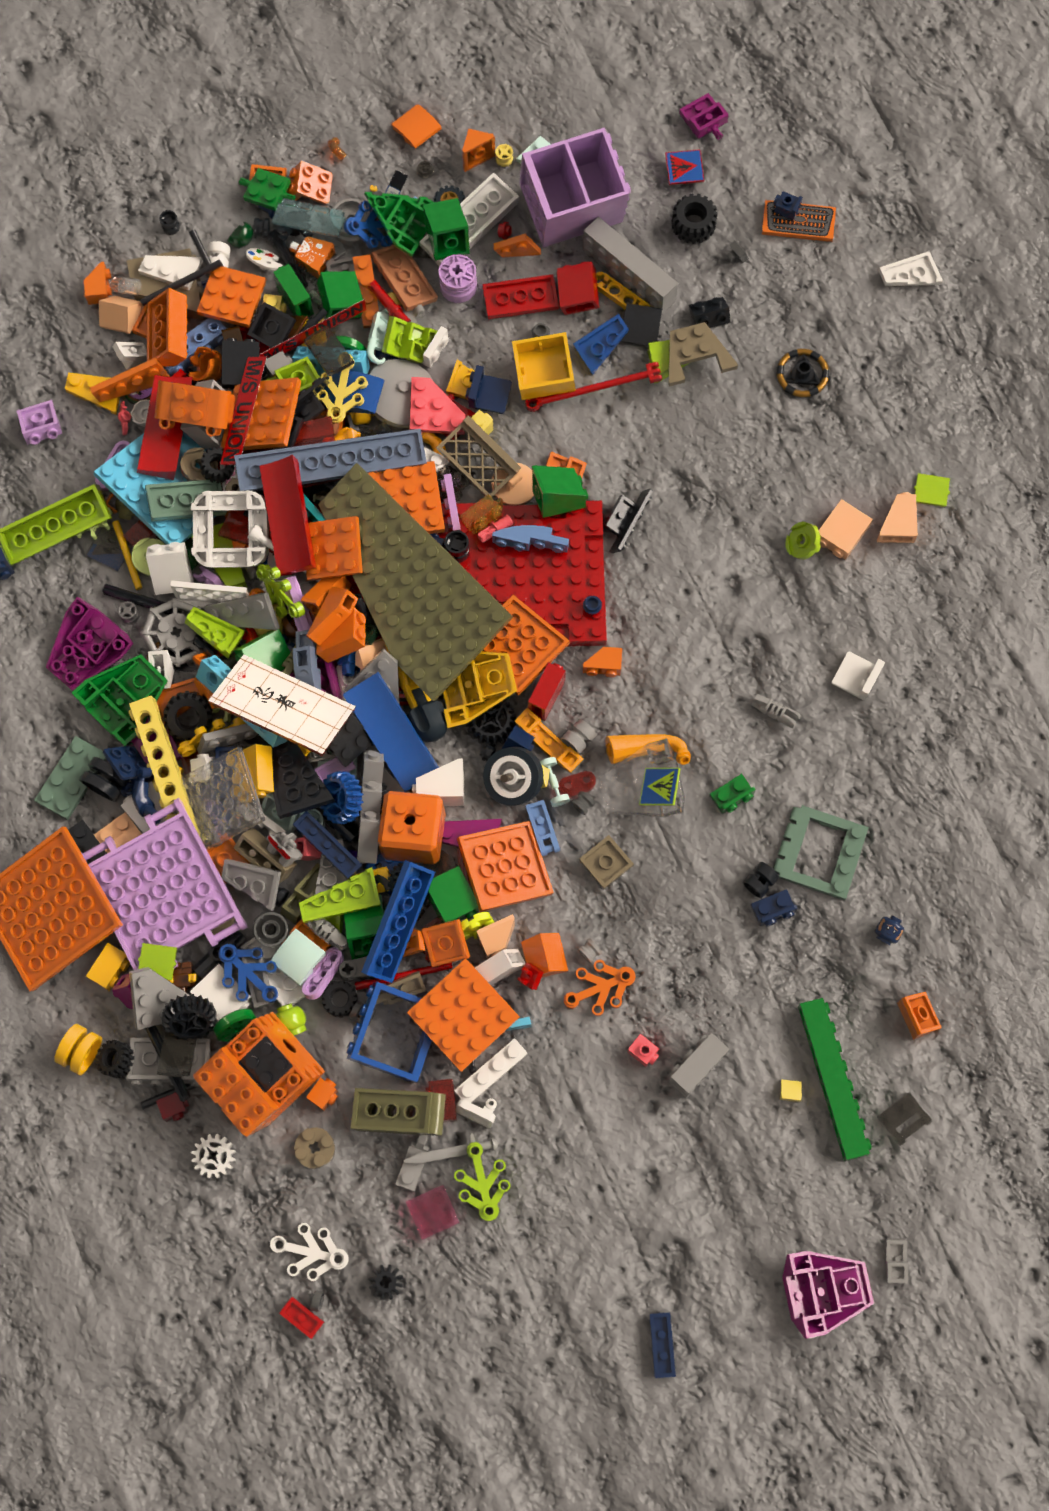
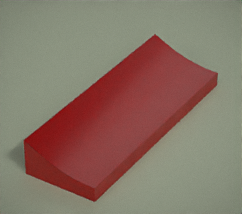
M154 376L137 473L174 480L183 430L180 429L182 423L175 422V426L172 429H162L159 426V419L154 418L158 380L191 385L193 377Z
M292 454L281 460L259 466L275 562L281 576L316 568L298 459Z

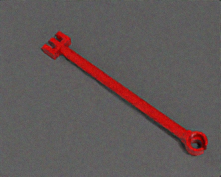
M658 362L646 364L647 371L584 386L572 392L526 399L525 405L527 410L535 412L544 404L649 378L650 384L662 380V375H659L661 371L658 368ZM531 404H536L535 407H530Z

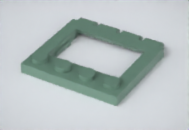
M803 805L801 808L793 807L789 820L796 824H787L783 838L790 840V842L782 840L778 856L784 858V860L776 858L773 869L779 874L780 879L846 900L869 827ZM809 820L835 830L839 829L847 832L831 883L793 871Z

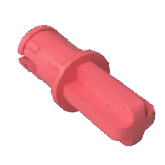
M505 515L495 523L491 522L490 526L477 534L479 540L484 543L491 539L493 532L513 525L512 519L509 515Z

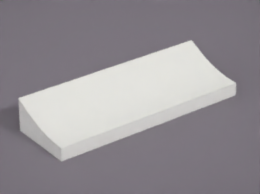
M492 173L460 203L468 224L470 249L518 204L519 195L495 173ZM427 234L420 241L419 245L435 261ZM444 259L436 260L435 262L440 267Z

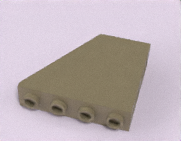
M190 248L152 255L196 257V255H192ZM144 257L127 260L132 293L137 301L169 285L139 274L138 270ZM198 278L193 281L189 291L178 288L176 291L187 295V317L202 321L205 320L204 316L197 314V309L203 295L202 286H198V281H201V279Z

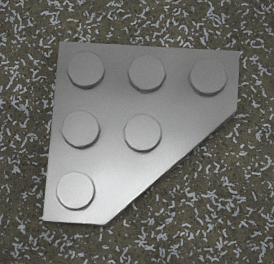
M383 648L345 686L344 690L346 692L379 672L399 703L398 661Z
M149 967L129 971L134 1024L137 1030L162 1024V1012L165 1005L170 1002V999L176 1000L177 995L180 997H184L185 994L190 996Z

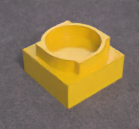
M566 332L512 341L522 400L576 391Z

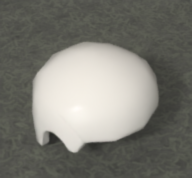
M150 400L138 401L131 411L132 421L139 426L145 427Z

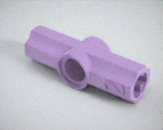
M296 576L286 578L291 584V590L284 593L293 603L301 602L304 595L301 592ZM304 604L305 615L293 618L297 631L309 630L313 623L309 609Z

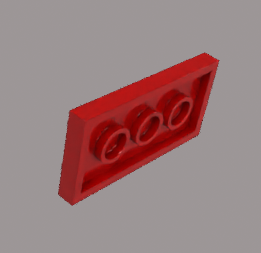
M553 274L482 284L488 320L559 310Z

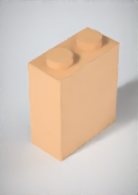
M841 499L819 529L821 547L828 548L836 557L846 560L870 527L873 519Z

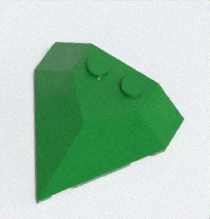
M365 192L364 195L396 248L412 257L427 232L424 222L423 205L434 202L427 197L409 198V195L386 193L372 195V192Z

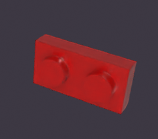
M294 1297L289 1299L279 1313L310 1339H313L325 1323Z

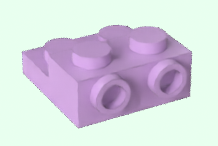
M52 400L17 410L22 434L27 445H36L41 440L47 438L55 439L58 435L63 434Z

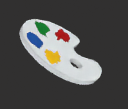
M250 248L246 252L247 258L259 266L261 270L276 271L277 268L283 266L280 263L274 262L279 261V257L269 251Z

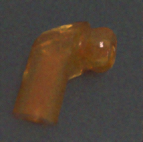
M333 137L328 141V146L332 153L342 161L347 154L339 147L340 140L337 137Z

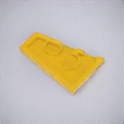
M68 372L65 385L67 393L84 401L87 400L94 403L97 407L107 409L112 414H117L120 397L99 403L90 390V387L110 379L109 377Z

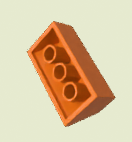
M168 288L147 303V361L156 357L163 367L176 366L187 359V295Z

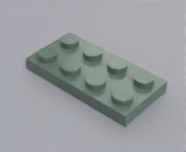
M209 479L145 485L151 522L193 518L191 504L204 491H222L221 482L216 483V481H213L212 483ZM213 511V516L226 515L227 511Z
M75 736L34 801L69 820L88 790L79 781V778L84 771L93 772L88 766L93 757L107 760L102 753L103 751Z

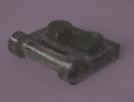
M910 1092L877 1116L900 1146L905 1143V1139L918 1129L932 1122L929 1115L921 1108ZM914 1114L920 1117L901 1133H898L896 1130L897 1127Z

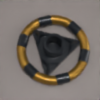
M794 349L787 352L781 358L777 366L776 375L781 387L789 394L797 397H811L821 392L827 385L829 367L825 359L817 352L810 349ZM802 355L784 379V366L789 359ZM806 356L811 357L820 364L822 368L821 382ZM788 383L816 385V387L803 391L795 389Z

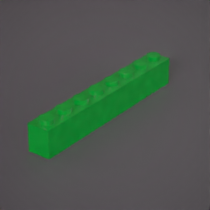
M823 998L800 1003L798 1010L843 1161L867 1156L870 1154L871 1143L868 1138H865L863 1132L865 1124L863 1119L859 1118L857 1112L860 1110L858 1101L853 1099L851 1092L854 1091L851 1079H847V1064L840 1056L842 1048L839 1040L836 1041L834 1036L836 1028L834 1022H830L828 1016L830 1014L829 1005L827 1002L824 1003Z

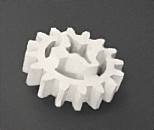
M208 1134V1140L201 1137L202 1143L200 1145L195 1143V1146L198 1148L197 1151H192L196 1158H193L191 1161L197 1163L194 1169H202L200 1175L204 1176L207 1173V1178L209 1179L212 1178L213 1174H215L217 1179L220 1178L221 1172L227 1175L226 1169L233 1168L230 1162L236 1161L232 1157L236 1151L230 1150L233 1144L231 1142L226 1144V1137L220 1140L219 1134H216L215 1138ZM211 1143H219L222 1146L212 1147ZM204 1149V1150H205L204 1157L201 1159V1153H202V1150ZM209 1149L217 1154L216 1160L218 1161V1163L210 1159L212 1156ZM227 1154L226 1161L223 1163V1156ZM214 1165L217 1169L210 1170L205 1167Z

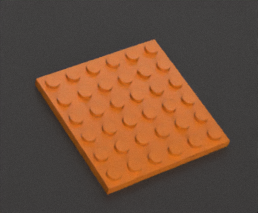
M62 826L0 873V940L29 991L36 990L123 926L67 827Z

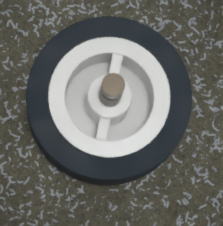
M509 747L495 752L486 762L483 771V781L489 795L497 802L508 806L520 805L532 800L539 793L544 779L543 768L539 759L531 751L522 747Z

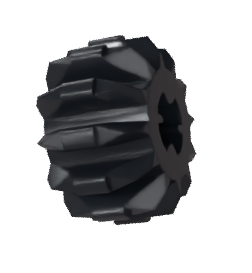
M380 1265L381 1273L374 1269L372 1272L377 1277H369V1281L375 1282L369 1288H377L373 1294L375 1297L382 1292L381 1300H385L386 1293H388V1298L392 1300L393 1295L391 1292H394L396 1295L400 1294L395 1289L396 1286L400 1288L404 1286L402 1283H397L398 1280L403 1279V1276L395 1277L399 1269L396 1268L391 1273L392 1265L387 1266V1271H385L383 1265ZM384 1277H387V1279L391 1278L392 1282L389 1283L388 1288H385L386 1286L381 1285V1282L384 1281Z

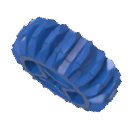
M336 771L327 775V778L323 779V783L336 802L321 806L320 809L324 810L323 815L327 816V820L336 824H347L355 821V818L359 816V811L362 810L361 804L364 803L362 801L364 794L361 793L362 786L358 785L359 780L355 779V775L346 771Z

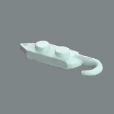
M387 309L374 314L368 337L367 356L373 363L378 365L383 364L385 358L377 359L374 355V349L382 351L389 320Z

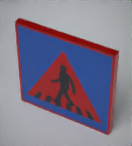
M701 150L665 152L669 185L705 181Z

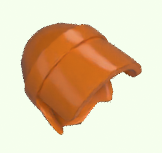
M197 347L194 355L189 358L190 362L197 367V371L188 373V376L193 377L192 380L194 381L213 379L218 381L222 377V355L208 347Z

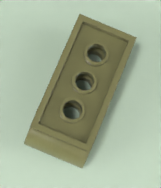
M355 1088L351 1129L363 1132L442 1136L446 1094ZM377 1107V1113L374 1115V1110ZM395 1108H397V1112L393 1116V1111ZM416 1109V1114L412 1117V1112Z

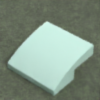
M295 928L277 950L271 961H274L279 970L301 986L313 973V968L326 953Z

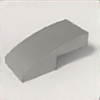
M885 1238L887 1283H908L907 1240Z

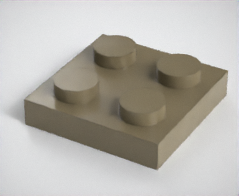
M610 835L579 858L581 864L603 890L634 866V863Z

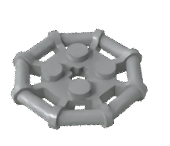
M172 598V600L155 608L151 607L148 610L149 614L143 630L140 631V636L144 638L149 651L166 649L174 652L176 657L170 656L172 664L180 667V665L193 660V656L203 653L204 650H199L193 644L195 635L198 634L185 624L187 616L177 613V608L190 612L196 606ZM173 608L172 614L165 617L159 615L160 613ZM156 618L159 621L156 631H150ZM173 629L181 630L179 637L171 635ZM153 636L157 637L161 645L158 649L151 638ZM190 648L193 651L180 657V652Z

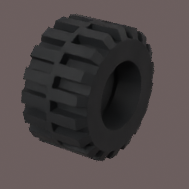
M689 194V197L685 195L682 197V200L679 199L673 208L672 229H674V234L678 235V239H684L685 243L690 241L692 244H696L698 241L700 244L703 243V239L707 241L713 235L717 221L716 205H713V201H708V197L705 195L701 197V194H697V196ZM690 215H697L701 217L703 220L701 222L694 223L688 221L686 217Z
M185 691V693H177L166 705L163 716L164 726L169 730L171 736H176L175 739L177 740L179 738L183 739V741L191 740L195 736V729L204 726L208 732L211 726L213 710L208 700L206 701L204 696L198 695V692L193 691V693ZM184 706L195 708L200 716L198 723L193 726L183 725L177 718L178 710Z

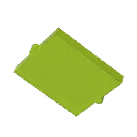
M918 473L916 485L914 486L916 503L946 507L947 498L950 494V478Z
M142 943L141 955L138 958V969L149 967L165 979L172 980L174 966L177 965L175 962L177 947Z

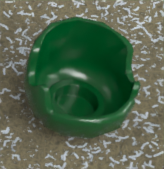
M244 222V226L239 225L230 235L227 242L236 248L246 247L253 237L251 225Z

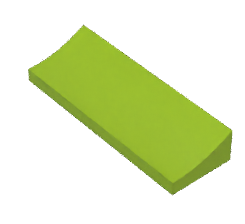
M93 484L1 528L0 542L10 564L15 565L112 519L100 485Z

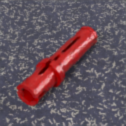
M373 280L367 286L387 309L390 316L411 322V319L401 310L402 307L391 299L376 280Z

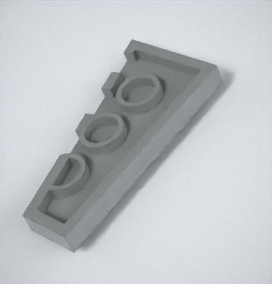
M268 592L204 606L205 612L236 627L269 630L280 628Z

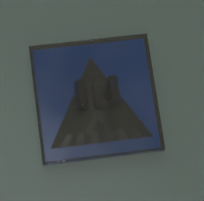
M104 527L100 529L97 539L93 541L85 554L87 557L116 571L120 569L125 560L115 530L111 527L110 530ZM124 534L129 550H131L136 539Z

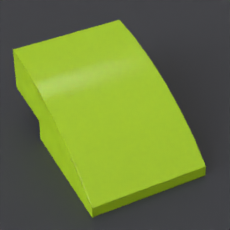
M307 356L275 370V376L267 380L298 377L302 381L299 391L301 392L304 389H309L312 383L320 378Z

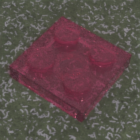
M444 1185L406 1201L422 1240L460 1223Z

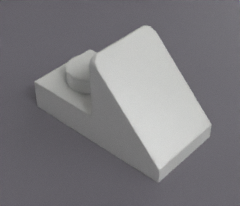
M115 342L112 346L126 370L147 361V348L144 343Z

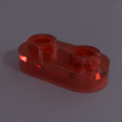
M583 771L564 777L559 782V792L561 795L568 794L569 797L578 795L580 791H591L596 785V777L590 771ZM587 777L590 781L585 783L583 779ZM570 783L572 787L567 789L565 784Z

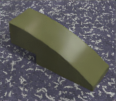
M318 863L297 885L293 894L281 907L280 914L295 925L302 918L299 903L315 894L320 868Z

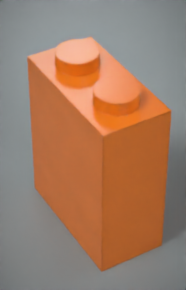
M354 607L351 615L320 646L316 645V654L329 663L364 648L366 638V618L364 614Z

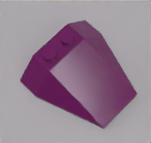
M810 1251L787 1254L782 1276L791 1320L805 1339L826 1335L874 1304L865 1262Z

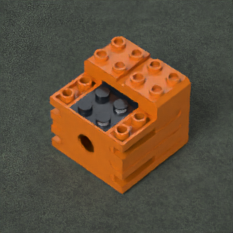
M271 1012L259 1018H254L235 1038L218 1050L193 1077L210 1098L219 1104L223 1113L242 1135L248 1137L269 1126L325 1073V1070L275 1013Z

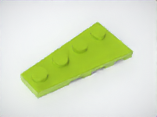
M373 868L366 869V871L358 875L356 874L350 877V879L300 902L299 906L303 923L381 906Z

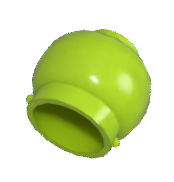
M292 1003L277 1008L275 1015L294 1036L306 1031V1016L301 1007L292 1006Z

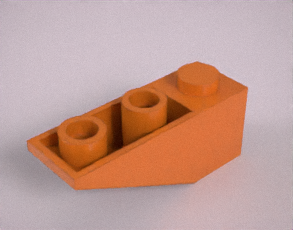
M331 586L306 636L320 646L351 615L358 598L348 589Z

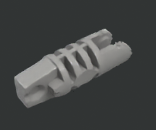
M759 694L756 695L752 702V706L763 714H767L768 717L774 720L778 719V722L790 728H794L796 721L801 717L798 712L786 706L783 707V704L777 701L773 702V699Z
M326 919L305 923L327 944H331L340 951L346 950L348 946L347 938Z

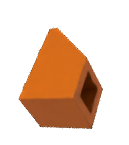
M100 262L84 279V292L88 305L99 304V300L112 295V287L108 283V279H111L110 268H106L105 262Z
M602 647L583 663V673L589 676H597L598 674H605L607 677L620 676L622 648Z

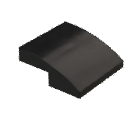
M627 303L624 323L629 331L621 341L643 345L657 342L663 309Z

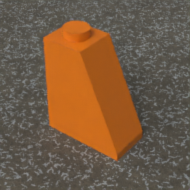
M347 576L321 579L302 597L301 602L316 617L331 586L350 590L352 584L347 580Z

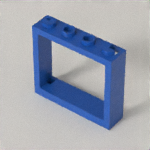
M375 982L369 986L366 992L368 999L366 1004H363L360 1009V1022L354 1026L352 1034L355 1036L353 1042H349L347 1046V1059L408 1082L417 1083L432 1041L423 1031L409 1072L358 1054L380 991L414 1004L422 999L385 984Z

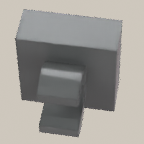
M734 240L730 244L733 251L729 252L726 256L732 264L738 259L744 263L749 258Z

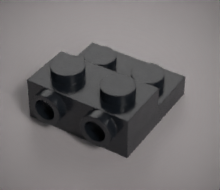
M263 302L257 309V316L251 322L247 335L273 348L286 341L296 319Z
M352 713L328 745L329 750L344 767H347L373 744L371 738L363 729L364 727Z

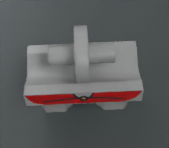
M278 832L275 835L269 834L266 839L269 841L266 849L273 855L278 853L282 855L279 863L283 867L290 866L294 861L300 860L303 857V854L296 848L295 840L297 836L294 833L287 835L285 832Z

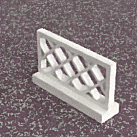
M171 581L170 585L177 600L196 607L200 606L203 611H205L204 606L208 604L249 596L246 587Z

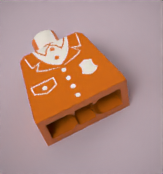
M305 237L302 244L293 241L289 249L290 252L296 254V263L300 262L298 266L302 264L300 268L305 267L303 270L307 269L306 272L310 271L309 274L312 273V276H315L317 279L321 272H325L327 268L326 262L333 258L335 254L334 243L312 237Z

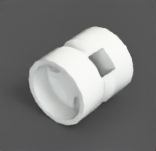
M219 241L208 243L207 254L211 262L213 263L220 259L223 267L228 268L230 246Z

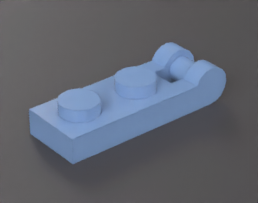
M544 800L525 805L542 857L547 856V853L553 851L554 853L560 852ZM550 839L552 844L545 846L543 841Z

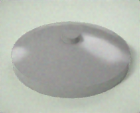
M403 359L387 360L383 364L377 365L369 374L385 380L374 415L390 426L410 428L411 378L423 377L432 379V377L425 369L414 362Z

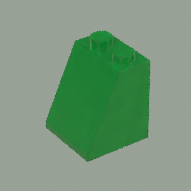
M458 198L424 204V222L435 261L445 259L451 255L470 254L468 224Z
M532 466V492L543 518L586 508L588 493L586 488L583 489L582 478L580 475H577L575 468Z
M379 895L381 906L344 914L347 942L352 960L368 956L384 915L381 895Z

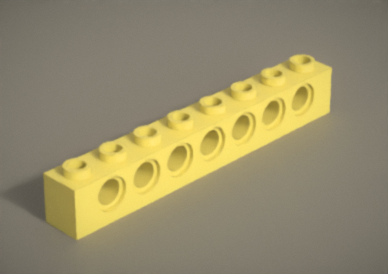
M148 696L130 703L131 710H129L132 721L136 722L135 732L137 737L142 740L141 750L143 755L148 758L147 768L152 770L155 779L153 786L161 796V799H159L161 808L167 807L174 803L175 799L180 798L201 840L204 842L156 699ZM150 716L149 723L143 724L144 717ZM156 733V739L153 742H149L150 735ZM158 751H162V757L156 760L155 754ZM164 769H168V775L162 778L161 772ZM170 787H174V788H175L174 794L171 795V796H168V795H167V790H168ZM173 812L168 814L167 817H165V821L174 817L177 814H174Z

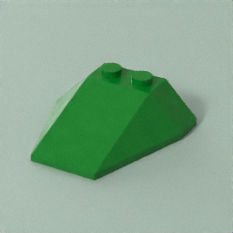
M140 654L86 679L72 692V695L114 739L123 746H127L137 736L135 732L137 725L130 717L129 710L131 708L129 704L148 696L154 697L157 702L168 680ZM149 716L144 717L143 724H145Z

